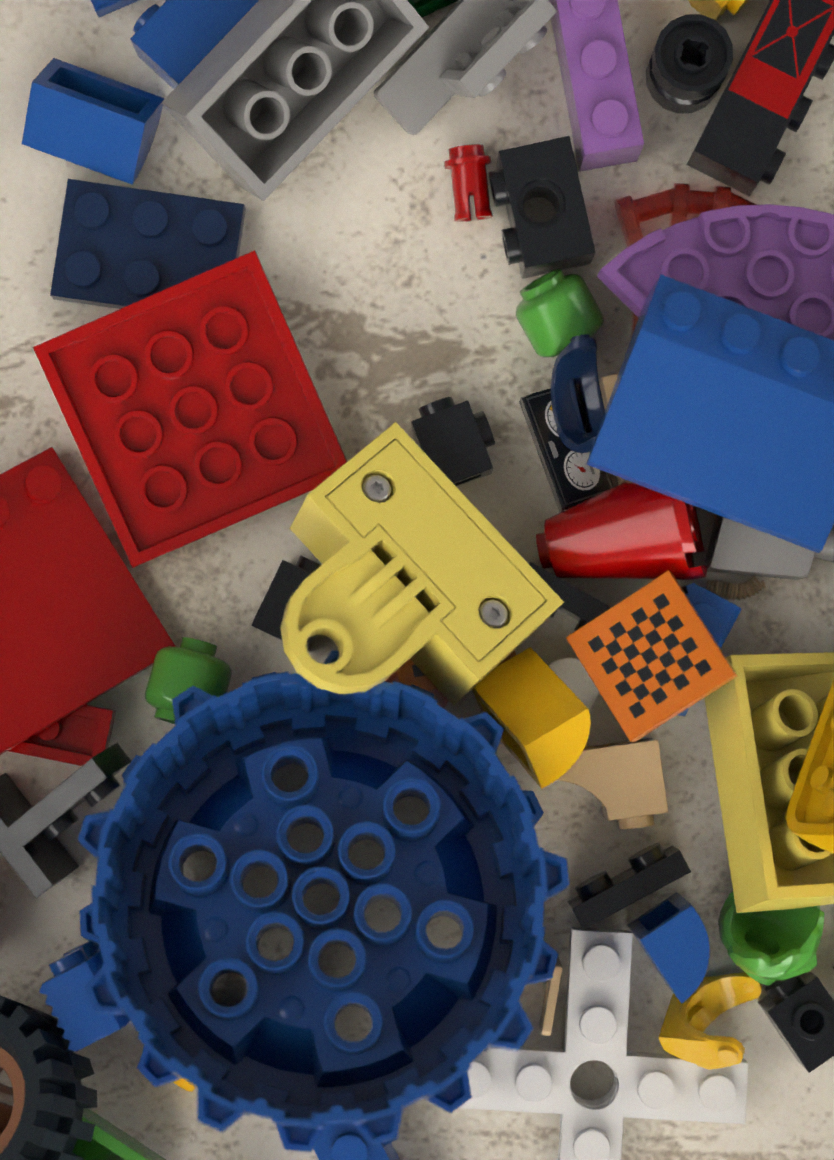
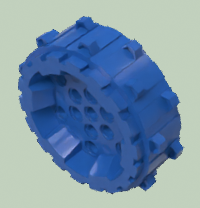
M331 650L323 664H332L338 661L339 651ZM289 671L282 673L272 672L252 677L251 681L242 683V687L216 698V695L212 696L193 685L172 699L176 726L166 733L156 745L153 743L142 756L136 755L122 773L125 787L114 809L85 815L77 841L98 859L95 886L91 888L92 903L80 910L81 936L84 939L99 944L104 962L100 970L84 987L94 1012L97 1014L127 1015L136 1031L140 1034L137 1036L144 1045L137 1069L154 1087H160L180 1079H185L197 1087V1121L220 1132H225L244 1115L250 1117V1114L270 1119L276 1124L285 1150L311 1152L325 1130L326 1125L353 1123L368 1143L373 1146L397 1139L403 1109L424 1098L444 1111L452 1113L472 1098L467 1071L472 1067L470 1063L490 1047L519 1051L534 1029L519 999L526 985L549 981L553 978L558 952L543 940L546 926H543L544 902L569 886L567 859L539 848L534 826L541 819L543 811L534 792L522 791L514 775L510 777L495 755L504 729L487 712L465 719L461 717L459 720L456 716L438 705V701L434 699L433 693L413 684L407 686L393 681V684L383 681L366 692L338 694L317 688L298 673L289 674ZM295 764L301 766L307 772V781L301 789L295 792H285L274 785L273 778L275 773L285 765ZM408 796L418 797L428 807L429 815L419 824H404L397 819L393 811L397 801ZM308 823L317 826L324 835L322 844L317 850L310 853H300L289 845L288 838L290 832L296 826ZM366 839L378 843L385 855L380 865L369 870L359 869L352 864L348 857L352 846L358 841ZM207 851L217 859L213 875L200 882L185 878L183 865L186 859L192 853ZM264 867L274 871L278 876V885L269 896L253 898L243 890L244 879L251 870ZM317 884H328L339 893L340 901L331 913L315 915L309 912L303 904L307 890ZM388 900L399 909L401 920L393 930L378 932L370 928L365 921L364 913L367 907L375 901ZM440 916L449 917L460 926L462 932L461 941L455 947L449 949L438 948L428 940L426 934L427 924L432 919ZM273 928L285 929L294 938V945L290 954L278 961L265 959L258 950L259 939L266 931ZM340 944L348 947L354 953L356 963L354 969L348 975L342 978H333L321 971L319 959L326 948ZM235 973L241 975L247 981L248 989L246 996L241 1003L234 1007L219 1006L213 999V986L222 975ZM357 1006L364 1009L372 1020L370 1033L366 1038L358 1042L343 1040L335 1030L337 1015L347 1007Z

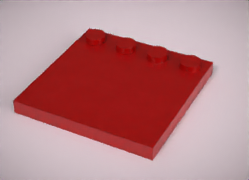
M255 250L33 347L132 568L312 491L348 462Z
M53 447L0 474V755L153 666L155 656L160 649L168 646L176 647Z

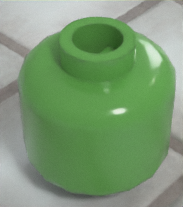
M556 269L529 283L520 291L523 300L516 307V317L535 352L541 357L558 356L571 343L570 339L572 337L589 334L590 338H592L603 326V314L580 275H564L561 269Z
M183 637L180 647L168 646L157 652L145 691L147 703L156 708L155 718L175 724L172 699L193 685L212 696L216 695V698L227 693L232 670L225 661L215 657L216 645L198 639Z

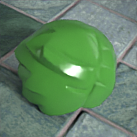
M732 890L720 911L718 919L719 935L730 958L749 977L763 985L770 986L777 980L783 981L807 973L818 965L816 952L821 941L824 926V912L820 910V906L736 913Z

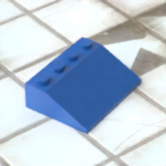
M660 274L643 304L586 465L820 553L834 524V340Z

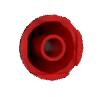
M630 481L621 483L546 519L544 523L545 532L536 534L537 550L542 567L544 569L553 567L555 575L559 578L656 579L668 570L678 580H695L707 576L706 565L696 567L694 565L693 554L704 552L696 506Z

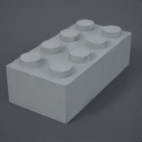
M259 0L161 104L239 187L265 201L425 33L429 26L408 0Z

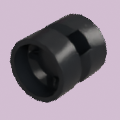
M690 14L672 20L660 32L646 68V85L652 98L662 108L674 113H693L705 108L716 97L733 61V44L726 29L712 18L701 14Z

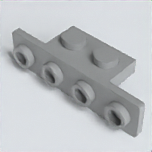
M460 0L375 89L374 97L408 134L416 135L454 95L476 98L478 95L482 97L493 91L505 78L506 71L504 67L518 52L522 54L531 50L542 40L547 32V28L544 25L557 10L549 0Z

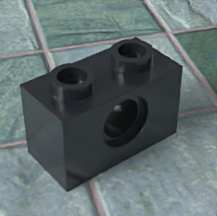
M570 136L499 151L497 170L489 172V182L495 207L505 205L510 228L502 229L501 233L508 264H519L522 279L547 274L556 269L565 270L591 264L596 252ZM534 197L545 198L553 204L556 215L546 222L533 221L524 212V203Z

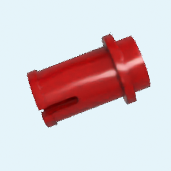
M463 145L448 149L449 160L444 162V168L451 169L455 206L454 220L456 222L472 221L470 196H474L477 220L492 218L493 213L490 209L486 165L492 162L491 156L485 155L484 145Z

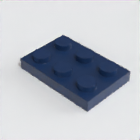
M68 179L50 296L54 300L121 309L239 257L246 212L245 205Z

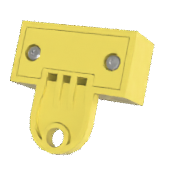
M395 422L305 498L289 529L322 565L302 582L288 601L280 629L284 652L299 675L317 688L338 694L366 692L385 681L406 661L411 659L454 706L529 638L564 601ZM315 635H323L332 639L338 647V661L332 664L316 662L307 651V639Z

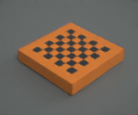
M669 570L566 637L630 742H636L738 676L678 581Z

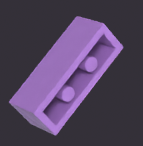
M549 0L557 10L552 16L551 22L579 172L637 162L644 146V139L618 0Z

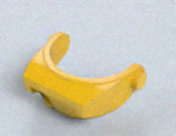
M745 972L704 977L696 991L682 1004L673 994L658 1037L664 1051L706 1069H718L739 1064L745 1053V1048L739 1040L728 1036L708 1035L703 1032L723 1012L734 1006L757 999L761 995L763 984L752 979Z

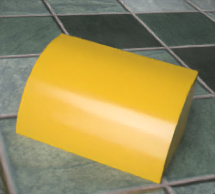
M531 647L497 666L472 689L481 712H487L504 729L500 741L541 789L564 775L574 765L584 750L590 733V713L588 708Z

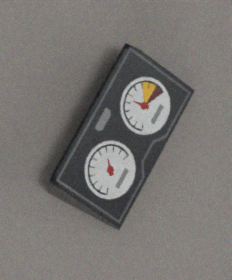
M574 384L585 433H590L584 404L578 387ZM551 389L521 397L519 403L559 513L614 487L609 473L586 465L590 453L574 452L562 442L556 431L557 426L551 406Z

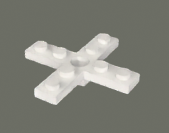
M570 927L565 1035L562 1048L522 1046L516 1052L490 1047L486 1052L483 1051L470 1063L472 1067L467 1070L472 1098L458 1108L560 1114L558 1160H621L623 1117L745 1124L748 1062L743 1058L737 1065L718 1069H706L672 1054L627 1052L633 933L630 930L586 928L584 930L579 927ZM587 1061H602L613 1070L614 1081L611 1089L598 1099L588 1100L577 1096L571 1089V1076L575 1069Z

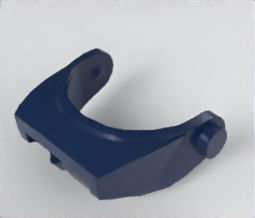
M582 334L572 337L570 339L571 343L561 351L555 360L550 386L551 406L557 426L556 431L564 445L574 452L590 453L603 419L605 408L598 378V347L596 340L590 338L589 334ZM574 384H579L590 433H585Z

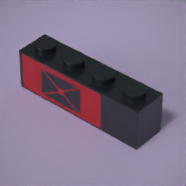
M834 0L769 1L687 163L688 166L747 196L751 195L759 181L768 185L771 184L786 155V152L777 148L786 128L796 133L813 102L812 99L803 95L813 76L823 80L834 61V45L830 43L834 35Z

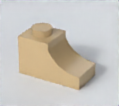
M654 738L639 739L636 742L625 741L585 747L574 765L557 779V781L569 782L589 791L601 804L603 817L608 821L618 820L619 829L655 825L654 814L669 813L659 742Z

